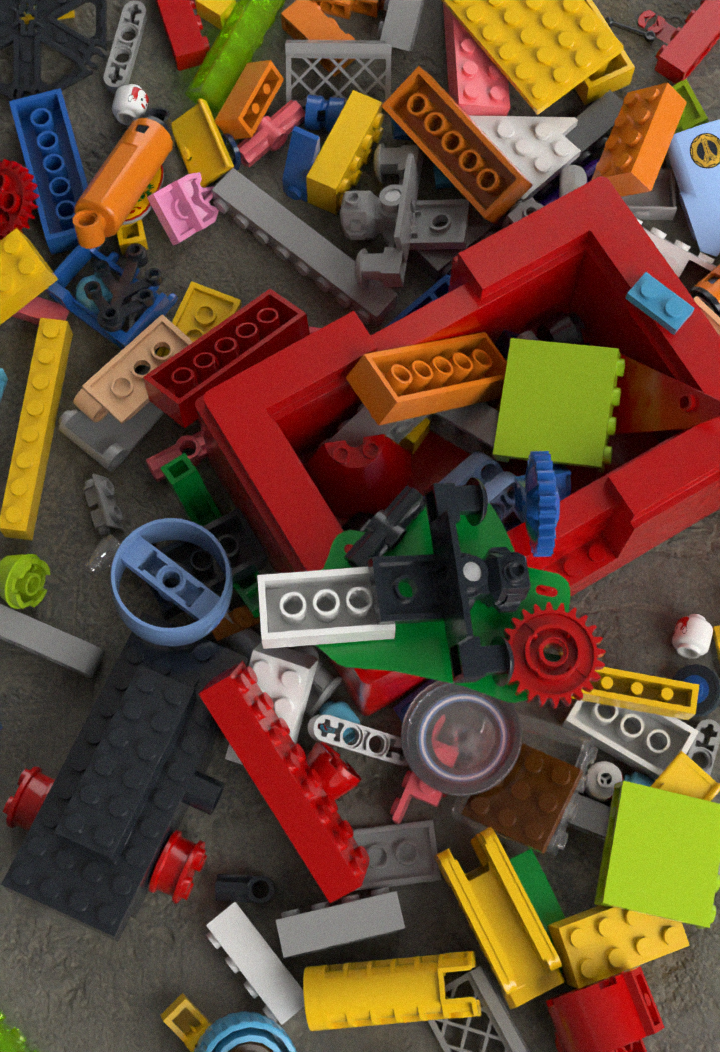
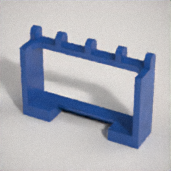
M78 244L53 272L58 280L49 286L46 292L50 298L123 350L159 316H165L177 302L178 296L174 293H171L168 297L163 292L160 295L157 294L156 291L160 285L150 287L148 289L153 292L155 302L142 314L128 332L125 333L121 329L116 332L106 331L99 325L97 315L74 299L65 287L92 257L98 261H107L110 269L121 277L124 269L115 264L119 260L120 255L113 251L106 257L98 251L101 246L85 249ZM139 268L136 270L131 284L139 281L135 278L139 274Z

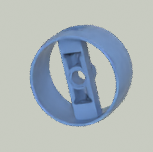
M165 518L146 523L125 538L112 562L110 589L118 615L132 632L156 645L183 646L207 636L223 619L232 597V569L226 551L216 537L207 529L188 520ZM167 540H181L196 544L210 553L220 565L226 580L221 597L152 544ZM128 567L155 588L163 599L172 601L194 618L196 622L183 627L162 628L147 624L135 617L124 606L119 597L120 581L125 568ZM168 578H176L180 581L179 585L174 588L166 587L164 582Z

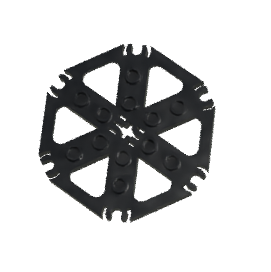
M0 0V51L13 44V81L8 84L0 81V94L10 100H15L16 91L17 99L23 98L26 93H30L32 96L36 95L37 92L43 93L59 88L63 91L94 74L93 71L85 66L88 65L91 69L97 70V65L91 61L92 56L98 55L104 58L105 55L102 50L96 47H101L107 52V0ZM85 3H92L96 7L95 35L87 38L57 19ZM27 5L31 16L35 17L34 20H30L28 31L26 23L21 19V17L26 16ZM42 43L73 61L75 65L73 72L52 84H45L41 79Z

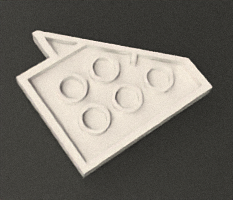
M468 115L533 184L518 202L522 200L524 203L560 174L565 167L569 166L580 156L581 150L565 137L577 126L578 120L575 117Z

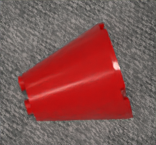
M385 434L363 437V442L358 447L349 446L345 440L324 443L304 465V468L333 515L350 519L359 512L376 515L382 509L385 511L408 485L412 469V458L410 452Z

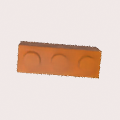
M296 0L281 12L282 29L294 40H355L349 33L345 34L332 17L328 18L315 1ZM322 58L319 61L329 73L336 67L329 58ZM334 58L338 63L343 60L342 58ZM347 59L341 67L345 69L355 59ZM338 69L333 76L335 77L341 71Z
M271 60L246 64L214 121L224 134L229 133L234 139L253 137L284 81L283 76Z

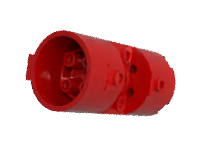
M641 966L615 974L580 989L576 988L568 993L559 994L545 1001L556 1029L554 1033L558 1052H647L642 1038L653 1035L665 1028Z

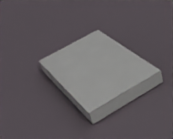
M433 820L353 830V838L358 846L362 845L370 858V864L362 886L354 891L441 881L440 869L434 859V856L438 853Z

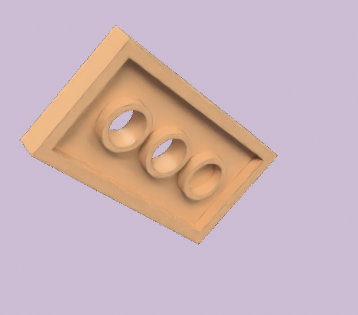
M164 315L159 316L82 385V389L74 398V405L94 423L99 422L110 413L117 421L123 424L150 402L143 380L145 375L137 374L135 368L139 365H147L150 368L148 373H150L193 343V341ZM159 347H166L170 350V353L165 357H159L154 352Z

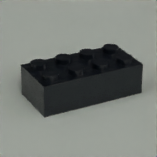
M239 508L203 526L216 537L226 551L232 569V585L267 567L268 556ZM177 540L159 550L215 594L224 590L226 580L220 565L210 553L200 546ZM141 578L165 621L184 612L172 601L163 599L155 588ZM168 578L164 585L168 588H174L179 585L180 581L176 578Z

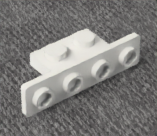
M636 218L638 222L642 225L643 221ZM643 227L678 278H680L689 260L710 271L717 267L712 264L715 259L702 252L697 256L689 252V245L677 239L675 243H672L665 239L667 234L659 229L652 227L651 231Z

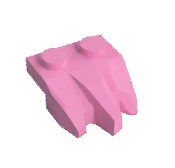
M200 172L188 174L147 197L172 245L182 242L216 221L219 210L209 203L213 198L212 189L214 186L201 187L200 182L202 178Z

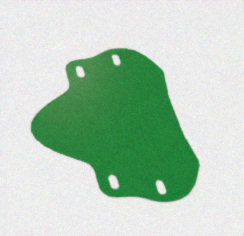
M488 503L486 516L478 526H471L466 516L460 515L461 521L456 524L461 553H468L482 559L491 547H507L511 552H515L508 534L491 504ZM426 507L407 528L408 531L401 542L391 552L387 551L384 556L434 554ZM348 530L338 534L332 543L327 561L322 570L352 568L344 559V556L347 554L344 551V547L347 544L354 545L365 532ZM528 567L531 588L528 596L521 602L515 612L499 613L494 607H487L479 600H475L470 610L474 637H480L481 646H490L493 638L496 636L509 640L503 634L505 628L514 629L510 623L512 618L514 617L522 621L521 611L525 609L532 614L534 604H537L541 610H544L547 602H550L552 608L557 610L559 605L564 603L565 612L569 613L570 586L567 580L557 573ZM399 582L398 588L400 593L405 597H411V586L406 582ZM538 585L554 587L557 589L558 594L555 597L540 595L536 592V587ZM444 621L395 624L394 639L316 645L337 664L344 667L395 671L454 684ZM543 651L544 657L548 661L557 662L560 660L559 655ZM487 675L476 682L456 683V685L470 688L505 702L517 703L527 700L526 692L519 695L515 694L518 688L516 683L498 686L494 682L492 675Z

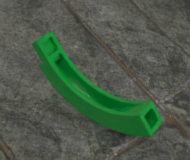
M185 453L160 467L174 495L191 522L203 527L222 517L198 470ZM258 571L233 584V590L254 618L260 615L257 577L260 573Z

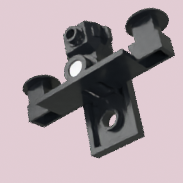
M474 477L470 478L465 486H455V483H433L424 491L434 554L371 557L368 560L376 624L390 625L444 621L453 683L476 682L487 675H492L494 682L498 686H505L511 680L514 672L513 650L509 642L501 636L494 637L490 646H481L480 637H474L470 610L475 600H479L487 607H494L499 613L515 612L521 602L526 599L531 588L526 557L518 552H511L507 547H491L482 559L468 553H461L456 524L461 521L460 515H465L471 526H478L482 523L488 508L486 489L483 483ZM399 582H406L411 586V597H405L400 593L398 588Z

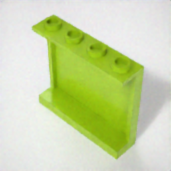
M511 338L493 456L496 460L509 462V458L529 460L530 451H549L553 464L596 468L599 473H604L605 464L610 465L612 458V447L608 446L609 435H615L617 418L612 417L614 406H619L621 388H616L618 376L623 377L625 369V359L621 358L619 348Z
M628 781L615 783L594 904L604 907L613 906L694 925L698 929L710 928V924L714 922L716 916V906L713 905L714 897L720 887V875L718 874L720 863V804Z

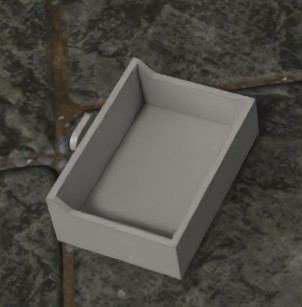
M660 168L650 192L621 197L636 218L640 220H673L677 211L673 169Z

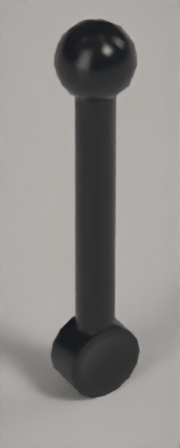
M612 17L605 18L609 27L614 26L642 36L647 42H653L656 35L653 31L644 32L618 23Z

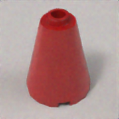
M318 741L314 744L305 761L311 770L314 769L319 774L322 781L321 787L326 795H331L336 801L355 788L362 778L349 763L346 764L340 758L341 755L326 743Z

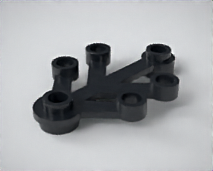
M133 243L128 246L125 252L127 263L119 283L112 276L107 261L99 260L93 264L95 277L102 280L113 296L110 305L102 296V289L97 281H90L84 286L86 297L92 300L100 311L97 316L99 325L108 332L120 330L124 325L126 316L142 308L151 307L155 299L153 292L148 288L158 286L163 281L161 271L158 268H150L145 272V278L131 284L136 270L144 267L149 260L146 248L141 244ZM137 294L136 300L123 305L126 299Z

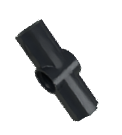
M406 485L385 511L383 509L380 510L371 519L365 528L363 536L344 556V559L352 568L368 567V560L371 557H383L387 551L391 552L401 542L408 531L407 528L426 507L422 494Z

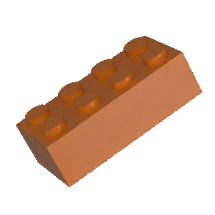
M668 82L627 93L618 117L615 119L611 134L605 143L601 158L596 165L592 180L600 176L606 177L621 197L650 192L653 188L687 103Z

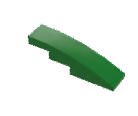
M529 849L509 860L554 946L548 925L565 919V916L533 850ZM559 967V970H560V972H561V974H562V973H563L562 967Z

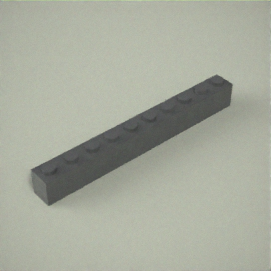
M611 90L577 116V126L565 135L569 141L581 150L580 156L570 165L583 166L590 160L592 154L597 149L603 150L605 148V143L611 134L615 119L618 117L623 102ZM560 174L532 198L536 201L541 196L543 198L546 197L553 190L554 185L560 181ZM471 204L465 249L500 231L503 228L502 226L507 215L510 213L509 210L493 224L486 220ZM465 249L416 250L415 261L437 283L446 274L451 275L453 258Z

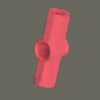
M290 100L271 117H263L253 137L246 138L237 145L240 151L241 163L245 167L248 166L250 168L268 151L278 150L285 143L288 134L292 132L293 128L299 126L305 120V112L297 101Z
M202 431L194 435L182 436L175 445L146 459V464L157 483L165 479L160 467L182 455L184 449H195L194 454L187 456L195 467L200 463L201 459L208 456Z

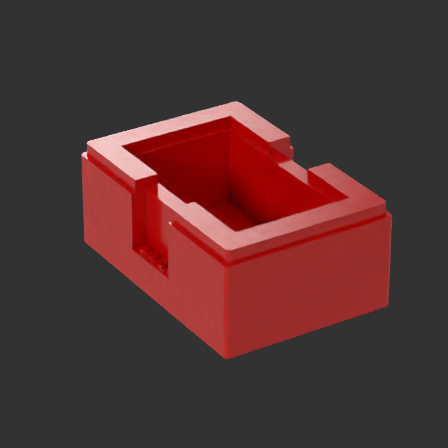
M603 176L597 177L458 253V256L453 258L447 294L370 336L356 312L352 311L211 388L196 400L195 407L210 464L236 508H239L267 554L268 561L276 574L322 570L334 539L338 534L344 532L341 527L349 520L333 515L304 468V465L319 450L318 446L324 440L332 438L339 432L337 428L342 422L349 418L352 419L358 413L357 408L362 404V401L354 392L346 377L364 354L486 332L495 345L504 329L518 334L532 331L537 337L538 327L555 312H575L585 325V328L581 330L584 344L589 342L590 346L619 348L621 354L720 400L719 334L609 179ZM645 272L695 308L692 315L674 335L626 299L627 293ZM502 395L499 399L487 401L489 406L496 409ZM720 417L699 426H694L691 429L609 435L608 446L612 447V458L610 465L605 464L604 473H599L596 468L564 465L571 471V494L560 501V517L555 528L556 539H554L555 548H553L552 556H533L525 522L507 532L514 551L526 557L528 567L557 573L564 577L569 583L571 597L720 509ZM429 430V434L414 454H411L412 469L407 486L416 489L424 496L425 490L433 483H439L471 454ZM509 458V462H498L504 472L508 471L516 476L526 474L527 460ZM347 544L344 547V551L347 553L353 545ZM544 585L536 587V592L540 595L555 597L558 594L557 589ZM325 654L337 676L340 675L343 678L342 684L359 712L364 716L372 715L430 680L429 678L395 671L348 668L337 664Z

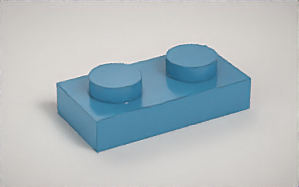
M647 272L644 273L626 295V299L673 335L692 315L695 309Z

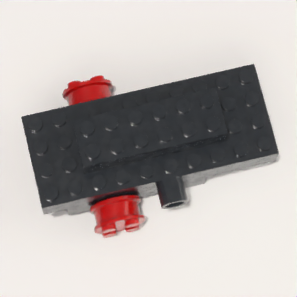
M142 612L139 617L141 621L153 626L177 628V626L145 612ZM131 632L57 777L53 779L44 775L42 768L34 766L31 770L24 769L19 777V788L15 796H10L3 809V813L7 814V827L15 828L18 826L27 830L28 833L1 885L8 892L117 942L130 916L136 918L148 891L155 893L158 890L172 896V902L176 904L182 898L187 900L194 887L192 882L193 876L196 871L201 872L207 860V855H205L204 841L199 840L198 843L182 837V831L178 829L189 806L211 815L225 787V783L205 775L214 756L213 745L221 729L199 696V693L213 677L242 660L246 666H249L250 658L204 638L191 644L170 647L150 643L134 632Z

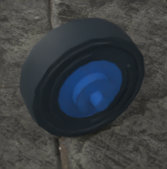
M700 664L686 665L673 676L672 680L699 685L696 714L694 717L708 715L720 704V678L709 667Z

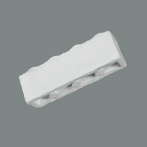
M236 902L206 925L210 930L206 936L214 947L218 949L222 946L229 955L225 958L229 967L235 974L241 971L247 979L243 985L254 999L260 996L266 1004L262 1010L267 1017L275 1022L278 1020L283 1025L305 1006L303 989Z

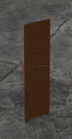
M244 605L242 608H236L228 613L233 624L223 617L212 633L217 641L259 624L260 615L254 618L246 605Z

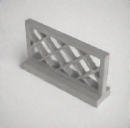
M286 40V104L292 100V89L298 82L310 92L308 95H317L315 92L326 82L335 91L332 97L339 96L340 98H345L341 92L351 82L366 96H369L367 93L379 83L385 90L386 101L391 96V41ZM291 58H303L309 67L298 76L292 69ZM308 58L317 59L312 63ZM322 58H329L336 66L326 77L315 66ZM334 58H342L343 60L338 63ZM347 59H356L362 65L352 77L341 67ZM361 59L369 60L366 63H364ZM374 59H386V69L378 77L367 67ZM311 69L323 79L313 90L302 80ZM338 69L349 79L339 90L328 80ZM364 69L375 79L365 91L354 80ZM292 75L297 79L293 84ZM386 75L384 84L381 79ZM307 96L303 100L292 101H297L301 106L306 107Z
M483 964L445 985V993L453 989L451 997H448V999H454L457 986L469 980L474 990L473 997L475 999L478 997L483 1006L481 1011L488 1015L490 1021L486 1032L470 1027L472 1017L467 1018L466 1025L449 1019L428 1020L444 1052H452L451 1049L459 1052H475L464 1048L468 1031L485 1036L482 1052L486 1051L489 1037L502 1041L505 1047L504 1052H530ZM436 1021L443 1023L442 1031ZM447 1024L464 1029L460 1047L449 1044L445 1039L444 1035ZM492 1025L495 1028L498 1035L490 1033Z

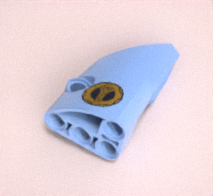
M720 120L674 134L665 155L668 169L672 167L680 190L679 199L691 235L697 241L700 252L715 257L720 253Z

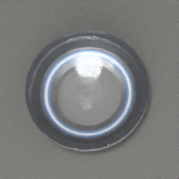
M436 681L422 690L410 704L402 724L401 743L408 765L424 784L446 795L471 796L493 788L510 773L520 754L522 727L513 703L505 702L464 686Z

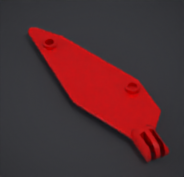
M620 353L621 358L625 359V369L623 377L618 376L616 388H621L619 406H614L612 417L617 418L615 434L691 429L694 426H699L720 417V400Z

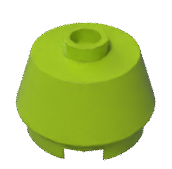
M35 554L9 555L0 561V597L14 609H24L28 606L36 607L47 593V589L43 587L46 575H50L48 564Z

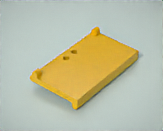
M200 98L197 105L172 122L175 142L188 174L200 172L202 178L200 186L205 188L234 168V165L219 129L214 122L215 120L207 101Z
M683 751L678 753L650 786L707 801H712L720 791V783L712 779Z

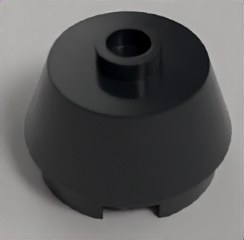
M557 311L537 329L539 341L590 346L589 342L584 344L581 330L585 328V325L575 312Z

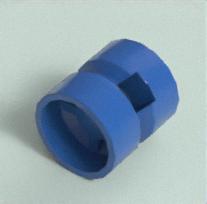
M308 95L305 111V129L321 130L322 127H325L327 131L331 132L345 106V98L330 97L328 100H325L323 96ZM326 110L325 117L320 115V111Z

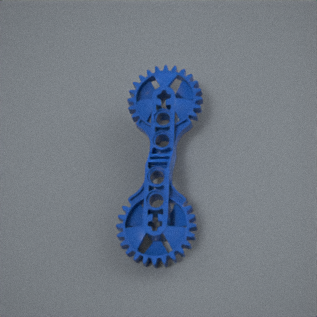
M530 451L526 474L514 477V508L525 520L531 553L535 557L552 556L553 548H555L554 539H556L555 528L560 517V501L571 494V471L562 464H553L549 451Z

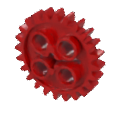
M3 159L0 162V241L16 228L20 232H22L23 227L30 228L27 221L28 219H35L31 211L38 208L36 204H33V200L39 197L38 194L33 192L38 185L32 182L34 175L28 173L29 169L7 159Z

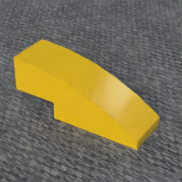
M184 993L160 1015L163 1022L184 1042L191 1052H194L200 1036L212 1025Z

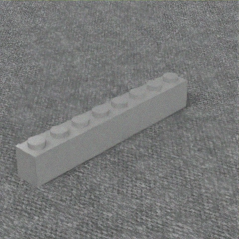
M234 168L212 189L213 204L220 212L224 214L227 212L233 217L239 227L242 229L247 228L253 232L255 238L263 245L267 243L271 246L276 255L282 260L288 259L294 264V267L301 275H308L315 280L316 285L322 291H329L333 294L341 306L344 308L350 307L356 312L363 323H370L377 328L397 306L398 294L389 287H384L383 282L380 280H371L367 290L361 289L355 278V261Z

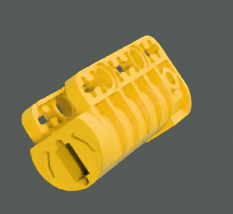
M489 827L476 834L470 842L482 866L464 874L458 860H454L449 848L436 854L434 859L448 886L451 887L459 903L458 906L462 909L469 923V928L473 931L480 945L479 948L483 951L491 967L490 970L494 973L509 1008L514 1009L564 983L565 980L559 970V967L562 966L559 956L492 827Z
M475 951L305 967L303 991L308 1027L310 1031L482 1016L479 1000H476L474 997L448 999L445 993L444 976H446V973L468 971L476 967Z

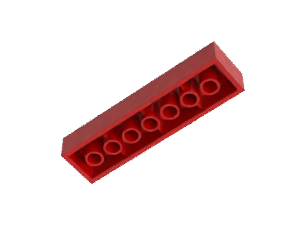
M242 660L213 677L200 691L199 696L329 903H332L362 886L370 864L369 855L362 845L358 846L353 838V829L348 821L341 819L337 812L338 807L334 798L331 795H326L321 787L322 781L317 771L311 770L306 763V755L302 747L298 743L295 744L291 739L287 723L283 718H278L273 710L274 704L271 697L266 692H262L258 686V678L254 670L250 666H246Z

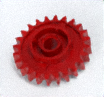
M547 602L544 610H541L537 604H534L532 614L525 609L521 611L522 621L514 617L512 618L510 623L514 629L505 628L503 634L509 639L507 641L513 650L515 662L513 676L507 685L516 683L518 688L515 694L519 695L526 692L527 703H530L533 698H538L539 707L542 708L545 702L549 700L553 709H556L559 700H562L568 707L571 704V696L581 701L583 699L582 690L590 693L594 689L590 681L598 682L601 676L595 670L603 669L605 663L597 658L604 656L606 651L596 646L601 643L603 638L592 635L597 628L596 625L589 627L585 625L588 618L587 615L581 618L576 617L577 608L574 607L569 613H566L564 603H561L557 610L552 608L550 602ZM547 648L555 649L559 653L560 660L557 662L548 661L544 657L543 650Z

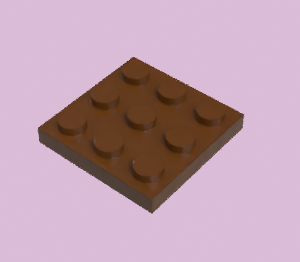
M522 743L520 754L510 773L493 788L477 795H471L461 814L471 821L486 828L492 827L495 832L544 854L583 775V771L578 767Z

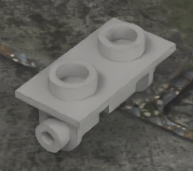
M92 474L93 479L85 481L83 490L88 506L91 508L99 506L98 509L90 512L95 530L99 531L100 535L110 533V527L123 530L122 512L116 504L114 498L115 489L109 478Z

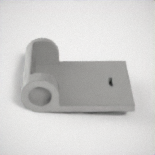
M149 402L130 420L121 424L110 413L99 422L94 423L81 410H67L59 418V431L111 472L123 462L164 412Z

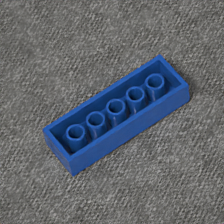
M61 88L9 101L26 168L29 169V174L34 175L32 182L38 185L33 192L39 195L35 201L38 206L37 209L45 239L52 255L73 250L78 246L79 243L73 224L74 206L88 186Z

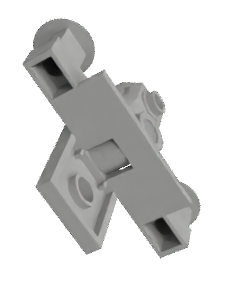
M381 143L374 153L373 165L375 175L379 182L385 184L388 174H399V185L394 184L385 187L380 192L379 198L371 191H346L343 194L340 211L341 225L348 239L375 240L378 233H382L384 241L389 246L384 247L383 253L368 254L366 249L359 251L355 260V278L357 284L363 290H367L371 280H382L384 287H403L409 250L465 249L471 212V203L467 199L417 200L423 165L421 149L418 145H401L398 148H386L385 144ZM439 222H447L443 227H435Z

